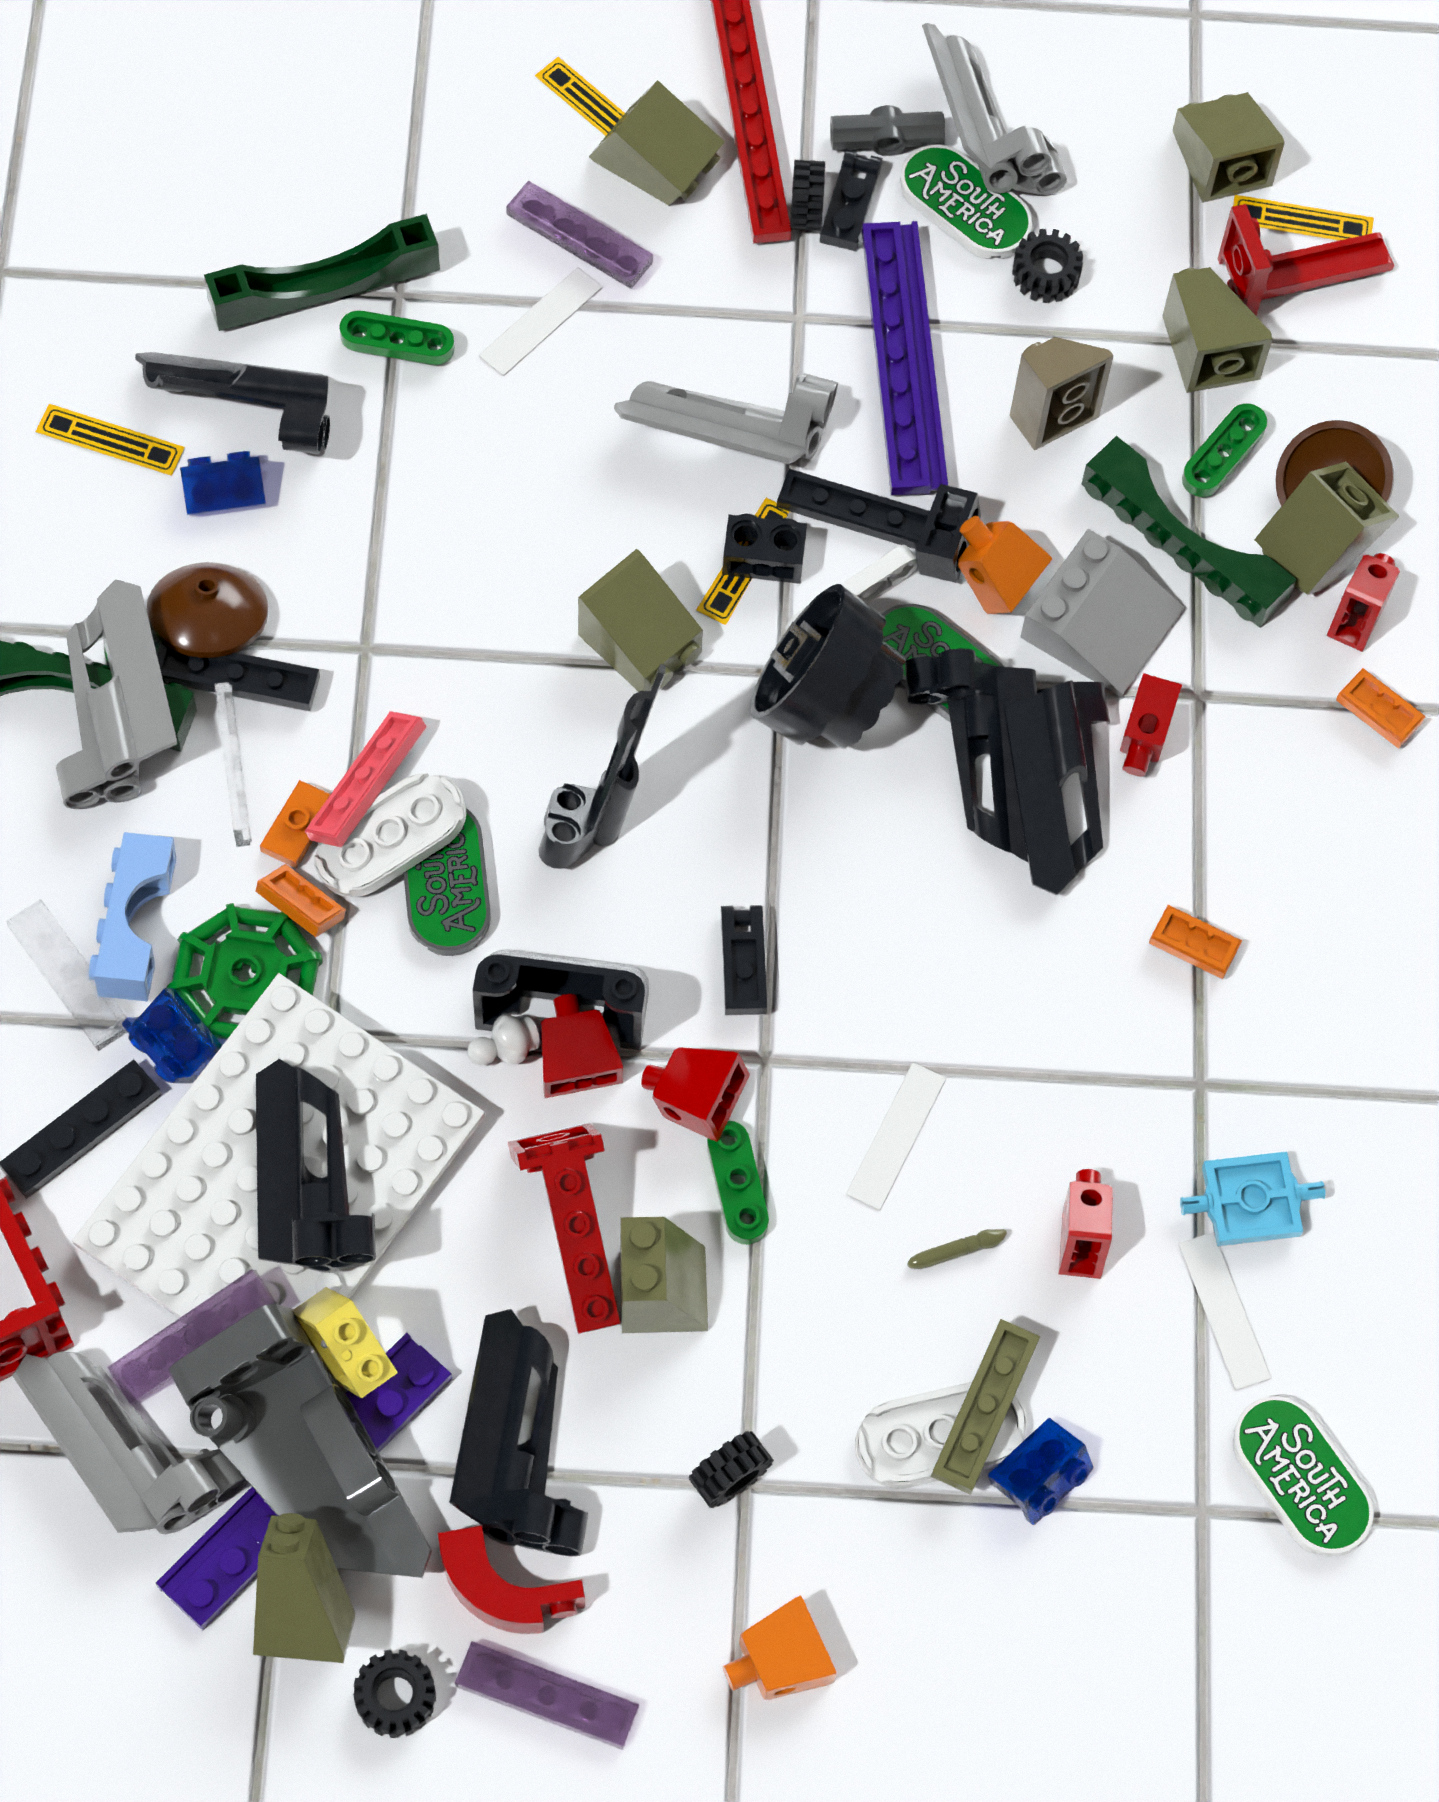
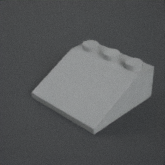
M1087 529L1025 614L1020 638L1092 681L1103 682L1107 690L1122 698L1181 615L1184 607L1122 548L1092 530Z

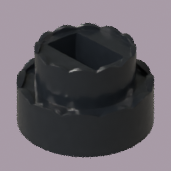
M841 584L832 585L822 591L791 623L770 654V658L757 681L750 703L751 716L797 745H803L807 740H813L820 735L843 749H846L848 745L859 742L863 732L876 724L879 719L880 710L892 701L895 685L901 681L904 675L903 664L906 662L905 656L883 641V628L887 622L885 617Z

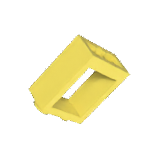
M325 1287L293 1309L311 1345L334 1381L356 1396L363 1398L398 1373L351 1299ZM322 1340H323V1341L325 1342V1344L327 1345L326 1348L323 1347V1346H321V1341H322Z

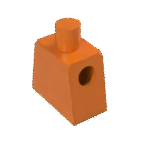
M973 516L965 521L960 528V532L969 542V546L959 557L958 567L987 614L1012 613L1051 562L1052 557L1014 523L1000 521L989 522L985 525L979 516Z
M801 1595L795 1597L740 1634L739 1645L744 1656L722 1666L728 1684L733 1691L756 1681L764 1700H771L830 1685L835 1682L837 1674Z

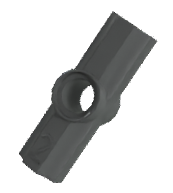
M892 105L879 106L872 110L870 114L830 116L832 150L873 148V151L878 155L892 156L902 152L905 147L944 145L945 117L942 111L902 113L900 108Z

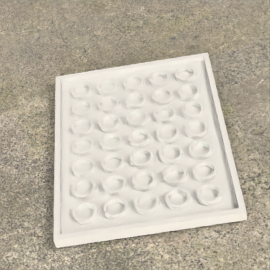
M278 973L78 1231L72 1242L77 1248L209 1340L262 1306L278 1304L293 1310L325 1287L350 1299L484 1119L485 1112ZM278 1059L283 1060L294 1068L297 1066L306 1070L339 1094L349 1215L372 1217V1213L375 1214L376 1259L371 1262L338 1269L336 1273H325L303 1266L258 1259L256 1073ZM303 1102L304 1163L313 1175L323 1178L327 1176L326 1116L311 1105Z

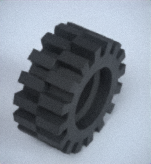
M794 160L791 229L821 231L825 161Z
M1045 228L1039 230L1038 237L1032 231L1028 233L1027 240L1021 239L1019 246L1016 248L1012 275H1014L1013 281L1015 286L1021 285L1020 292L1023 295L1030 291L1031 300L1036 301L1039 295L1043 296V303H1049L1050 297L1054 296L1055 302L1062 301L1063 294L1068 298L1072 295L1073 289H1077L1083 267V252L1079 251L1080 245L1077 241L1070 244L1071 236L1065 233L1061 238L1058 237L1059 230L1053 229L1052 235H1047ZM1048 258L1057 261L1062 266V270L1057 273H1044L1036 269L1033 263L1035 260Z
M746 1431L742 1435L735 1436L731 1442L728 1440L722 1444L720 1449H715L711 1452L710 1457L703 1459L699 1463L700 1466L693 1469L692 1474L689 1475V1480L709 1508H715L716 1506L723 1505L726 1500H732L736 1494L744 1492L747 1486L753 1485L758 1480V1477L763 1476L767 1472L766 1469L772 1466L774 1460L753 1431Z
M390 1649L385 1650L383 1656L377 1657L375 1654L370 1657V1663L367 1666L363 1664L359 1669V1677L355 1678L353 1685L356 1710L358 1715L361 1716L363 1723L368 1729L370 1727L373 1728L376 1734L383 1736V1733L390 1735V1738H398V1734L405 1733L406 1736L411 1735L416 1727L421 1729L426 1724V1718L428 1716L431 1717L434 1711L433 1705L436 1702L434 1678H432L427 1664L424 1666L421 1658L415 1654L411 1657L407 1651L400 1649L399 1653H392ZM392 1677L406 1680L413 1690L410 1702L399 1710L386 1709L377 1699L379 1686L385 1680Z

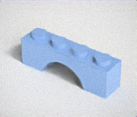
M124 832L121 848L115 847L113 850L111 868L112 872H115L114 882L106 884L104 893V907H107L108 911L106 919L100 918L97 926L96 940L97 943H100L99 954L92 955L89 964V979L95 980L97 994L100 997L148 1002L155 969L152 945L137 937L129 926L135 912L143 904L153 898L170 894L177 859L173 837Z

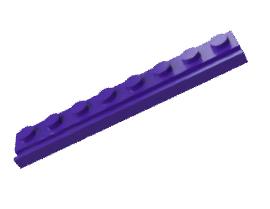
M912 221L911 224L901 225L900 222L863 223L862 241L891 496L930 494V491L938 490L940 484L948 486L918 222Z
M407 1332L386 1352V1355L398 1372L396 1375L363 1398L356 1396L350 1391L345 1393L378 1452L452 1380V1373L421 1345L419 1346ZM251 1487L156 1582L157 1588L163 1591L203 1631L257 1576L258 1555L271 1515H278L256 1490Z

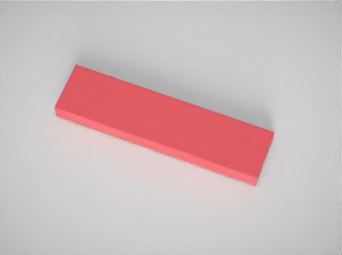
M393 711L388 713L306 828L305 833L310 841L336 847L344 845L427 727L421 717Z

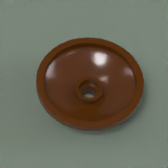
M1330 420L1314 424L1295 436L1280 457L1275 478L1276 492L1280 505L1282 506L1309 472L1342 462H1347L1388 504L1394 486V468L1390 454L1382 441L1373 432L1357 423L1344 420Z
M200 562L177 568L166 574L155 584L148 597L147 616L154 635L170 649L192 657L214 658L238 652L249 646L259 637L267 622L268 601L261 585L245 571L227 564Z

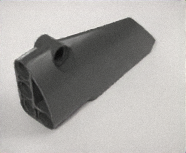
M278 1304L262 1306L205 1342L169 1368L171 1377L191 1411L190 1422L195 1432L210 1438L278 1516L285 1513H296L307 1519H316L337 1569L423 1578L432 1549L352 1403L338 1385L332 1383L291 1308ZM220 1408L223 1414L222 1421L214 1429L211 1424V1417Z

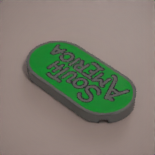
M901 604L886 610L882 614L887 621L886 626L883 628V641L904 655L906 660L924 656L939 657V653L942 651L965 648L975 651L976 662L1004 666L998 659L954 625L926 606ZM904 663V675L899 683L907 689ZM947 703L927 704L950 722Z
M466 808L465 823L456 838L403 873L410 932L418 943L420 942L423 946L428 947L429 951L442 956L460 955L473 949L477 942L482 939L483 935H486L491 921L482 831L477 818Z

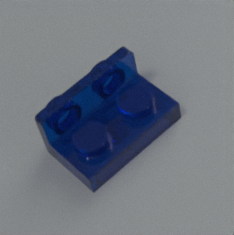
M240 451L226 454L227 461L212 463L211 456L187 459L188 466L180 467L187 515L266 505L259 456L251 457L250 451Z
M164 988L139 1017H127L121 1023L130 1034L128 1039L131 1044L150 1057L155 1063L154 1070L168 1083L193 1084L222 1047V1044L174 988Z
M1048 1417L988 1474L991 1485L1021 1507L1026 1521L1035 1525L1044 1516L1051 1514L1058 1503L1074 1487H1078L1085 1482L1089 1473L1093 1470V1464L1086 1445Z

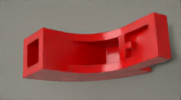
M482 1525L438 1533L443 1569L453 1593L470 1613L486 1624L513 1633H544L542 1615L551 1614V1618L561 1619L576 1615L578 1613L577 1609L585 1608L582 1580L535 1588H524L510 1584L502 1579L489 1563Z

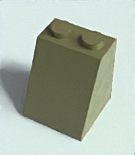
M657 80L629 107L589 155V158L669 206L678 197L686 200L700 184L695 178L701 171L707 174L721 158L716 152L725 141Z
M1248 92L1237 95L1227 94L1216 100L1203 103L1193 102L1177 109L1172 131L1202 203L1273 186L1285 141Z
M1211 267L1202 269L1187 268L1179 273H1174L1162 317L1186 393L1260 380L1273 340L1271 331Z
M1342 462L1309 472L1254 541L1262 548L1263 555L1270 557L1297 579L1294 586L1296 589L1309 595L1326 589L1400 516L1347 462Z
M635 549L578 597V635L638 692L651 690L660 664L666 665V669L659 690L668 684L673 676V672L683 664L688 666L693 663L702 652L703 629L638 549Z
M664 1216L621 1217L620 1286L622 1333L708 1331L705 1246Z
M285 1513L280 1516L271 1515L258 1555L253 1655L344 1663L355 1622V1611L316 1519H307L296 1513Z

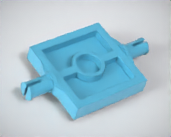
M1286 1151L1204 1161L1202 1165L1206 1187L1204 1195L1180 1197V1208H1182V1215L1207 1212L1208 1217L1213 1223L1217 1246L1301 1237L1303 1233L1299 1212L1301 1201L1325 1199L1326 1192L1325 1188H1323L1325 1186L1323 1181L1298 1184L1297 1179L1291 1172Z

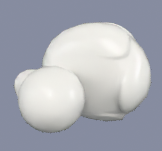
M502 1014L494 1022L491 1039L477 1037L470 1042L467 1050L468 1057L474 1064L479 1066L491 1063L496 1055L507 1064H519L524 1061L529 1051L539 1048L540 1038L537 1027L530 1017L518 1019L509 1014Z

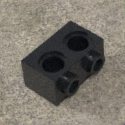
M943 484L939 485L915 549L919 574L957 583L961 573L958 567V559L969 546V542L961 534L960 528L965 521L973 516H979L981 519L977 492Z
M728 514L722 575L801 584L807 523L797 522L790 518L774 520L758 518L753 514ZM748 541L753 545L742 546L738 542ZM785 545L791 547L792 549L784 551L778 549L777 547Z

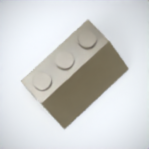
M1053 337L1044 343H1033L1023 351L1009 416L1034 451L1099 418L1114 357L1109 349Z

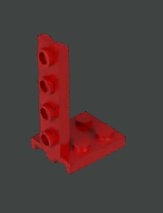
M1246 204L1231 207L1217 258L1219 265L1225 264L1229 273L1228 287L1256 317L1261 300L1383 273L1394 268L1393 260L1389 255L1380 232L1271 256L1270 251L1264 249L1261 243L1258 220L1255 217L1251 218Z
M590 1123L509 1141L508 1147L511 1159L520 1171L527 1170V1173L542 1171L578 1334L620 1324L585 1163L586 1160L594 1158V1153L605 1151L601 1133Z
M5 1177L0 1179V1230L35 1301V1305L29 1308L15 1309L7 1314L5 1319L0 1321V1381L11 1377L26 1355L47 1359L54 1353L66 1351L75 1346L59 1310L60 1307L66 1305L55 1281L46 1284L42 1273L49 1270L39 1247L30 1249L25 1238L31 1236L32 1232L22 1211L14 1215L9 1206V1203L16 1201Z

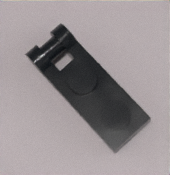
M845 150L841 169L820 233L819 243L856 252L862 233V224L865 223L883 158L871 156L869 159L857 156L856 151ZM853 170L866 173L865 179L853 177Z
M733 905L721 906L725 1015L767 1014L762 905H750L749 909L734 910ZM735 926H750V932H735Z

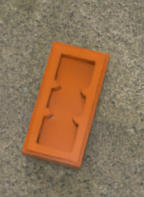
M1364 668L1339 692L1336 701L1398 749L1419 728L1426 717Z
M299 780L261 842L260 851L297 869L313 842L310 841L305 830L331 794Z
M287 864L282 865L257 881L255 892L288 915L289 918L314 937H318L344 920L345 908Z
M1167 905L1149 940V944L1221 979H1224L1242 943V940L1170 905Z

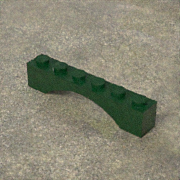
M426 213L390 223L376 235L361 244L316 262L277 268L240 264L204 274L207 298L218 331L439 271V246Z
M1117 435L1086 464L1081 485L1085 487V490L1092 498L1104 502L1114 510L1116 516L1122 522L1131 524L1139 530L1149 544L1165 551L1174 559L1180 569L1185 572H1191L1204 583L1206 589L1211 594L1222 597L1232 605L1236 613L1244 620L1252 621L1261 628L1290 599L1297 579L1270 557L1224 548L1202 538L1180 522L1169 511L1158 495L1149 474L1146 458Z
M0 640V696L35 689H55L74 693L69 655L61 652L50 654L38 651L24 642H14L12 644ZM98 662L85 663L92 689L101 687L112 679L110 667ZM168 683L167 685L164 684L177 738V744L168 749L182 752L197 712L194 693L183 685Z

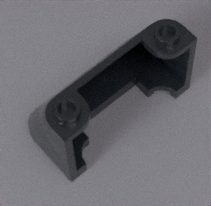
M510 949L495 951L478 964L472 990L475 1029L492 1031L494 1022L502 1014L520 1015L523 996L554 1000L561 995L575 994L578 996L579 1004L604 1007L603 1019L607 1027L611 1026L617 1031L620 1037V1048L641 1051L649 997V979L646 973L639 967Z

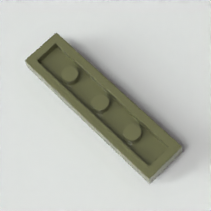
M1000 1319L932 1471V1478L965 1493L972 1494L1039 1342V1335Z

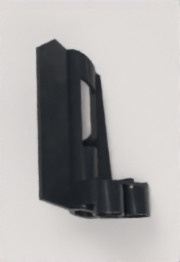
M158 352L135 354V360L143 365V378L149 388L176 392L190 391L284 408L278 435V441H282L283 450L319 454L321 450H326L330 433V416L324 415L328 396L327 375Z
M965 648L942 651L939 653V657L924 656L906 660L905 672L908 703L919 705L948 704L967 829L991 845L1028 862L1004 706L1037 694L1035 669L976 662L975 651ZM987 753L990 754L994 816L982 810L978 805L975 760L978 756Z
M659 665L650 691H639L628 700L617 729L615 748L607 770L602 773L597 789L564 783L563 786L553 791L543 818L545 831L538 849L541 861L547 866L556 869L566 868L587 853L594 844L607 846L613 844L618 839L639 781V769L635 755L662 683L666 665Z
M1073 680L1050 688L1037 690L1035 695L1004 706L1031 883L1033 886L1054 895H1058L1103 848L1091 732L1092 724L1106 722L1107 725L1110 724L1103 682H1073ZM1077 772L1079 774L1087 829L1070 846L1061 788L1066 779Z
M278 1059L256 1073L258 1259L303 1266L325 1273H336L338 1269L371 1262L376 1259L375 1214L372 1213V1217L349 1215L339 1094L306 1070L297 1066L294 1068L283 1060ZM303 1102L311 1105L326 1116L327 1176L323 1178L313 1175L304 1163Z
M512 1309L485 1315L449 1503L482 1525L483 1532L498 1543L509 1546L518 1545L561 1556H580L583 1549L588 1512L586 1513L571 1506V1501L565 1498L554 1499L545 1495L558 1366L553 1362L552 1348L545 1336L531 1326H523ZM533 1367L541 1378L530 1439L518 1445L531 1369Z

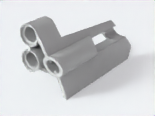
M923 24L922 28L963 149L978 164L986 188L994 193H1004L1013 188L1021 192L1038 195H1052L1063 189L1067 183V177L1057 150L1042 131L1033 127L1026 128V125L1008 134L1006 133L982 76L972 45L961 36L953 35L945 38L935 24Z
M803 373L802 376L797 375L793 393H789L784 411L680 389L658 382L646 381L636 386L629 400L615 403L614 410L624 420L790 464L800 457L811 459L816 453L834 404L838 382Z
M115 579L99 595L96 606L90 615L82 622H76L66 634L82 744L81 751L66 757L56 765L63 803L65 807L70 809L90 807L96 804L100 798L104 797L107 801L115 803L129 801L137 797L141 792L139 784L140 761L177 744L141 586ZM103 635L112 679L105 685L92 689L83 653L88 651Z
M62 1351L52 1354L47 1359L26 1355L12 1375L118 1533L155 1528L161 1534L175 1533L186 1528L194 1519L203 1516L233 1498L249 1483L219 1449L209 1451L207 1448L203 1449L196 1456L178 1463L101 1366H94L87 1357L79 1353ZM84 1382L94 1383L129 1433L127 1445Z

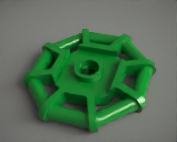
M234 903L226 904L224 910L188 933L182 932L177 939L180 945L172 980L166 988L168 996L175 998L195 1025L199 1037L204 1040L209 1037L227 1040L239 1024L219 1022L224 1012L246 1016L278 973L287 978L290 970L300 968L301 973L298 986L313 996L318 968L323 964L322 954L312 948L291 918L283 911L280 913L237 907L234 906ZM238 924L265 927L268 930L265 934L239 929ZM230 926L231 932L225 935V940L219 944L216 942L211 945L205 943L206 940ZM283 935L297 955L286 957L283 952L281 953L275 943L278 936ZM194 953L204 956L201 974L189 978ZM243 965H250L251 972L255 976L249 978L248 981H239V977L233 975L234 971H241ZM204 989L214 1006L208 1014H206L192 995V991Z

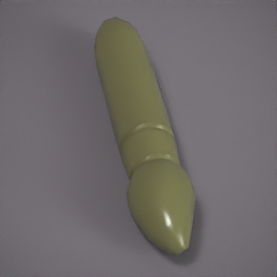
M1004 1229L982 1230L977 1235L964 1237L919 1252L908 1260L907 1266L912 1269H923L967 1255L980 1248H993L1005 1239L1007 1232Z

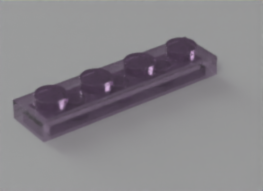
M529 180L506 206V215L630 289L635 286L653 264L652 253Z
M251 1269L107 1368L128 1402L136 1404L172 1379L169 1368L178 1360L256 1309L268 1304H277L257 1271Z
M473 1641L470 1643L455 1681V1687L621 1750L625 1747L639 1710V1704Z

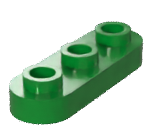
M358 310L346 314L339 325L340 338L343 345L356 352L439 365L447 362L453 356L455 350L453 333L446 326L437 323ZM357 333L365 334L364 337H356L354 335ZM397 339L403 341L401 344L392 343V341ZM433 346L441 347L438 350H430L429 348Z
M1250 403L1239 404L1230 411L1184 467L1182 484L1190 494L1197 497H1208L1213 495L1262 439L1267 426L1265 412L1260 407ZM1240 426H1248L1251 430H1243ZM1224 451L1228 453L1229 456L1223 457L1218 452ZM1201 477L1207 482H1199L1195 478Z
M728 1120L718 1142L707 1138V1151L727 1233L735 1242L750 1245L759 1242L765 1236L768 1229L769 1216L749 1134L741 1124ZM730 1135L736 1139V1142L733 1145H725L722 1143L721 1138ZM739 1174L746 1181L743 1184L737 1185L730 1178L733 1175ZM743 1214H751L754 1216L755 1221L751 1224H744L741 1222L740 1217Z

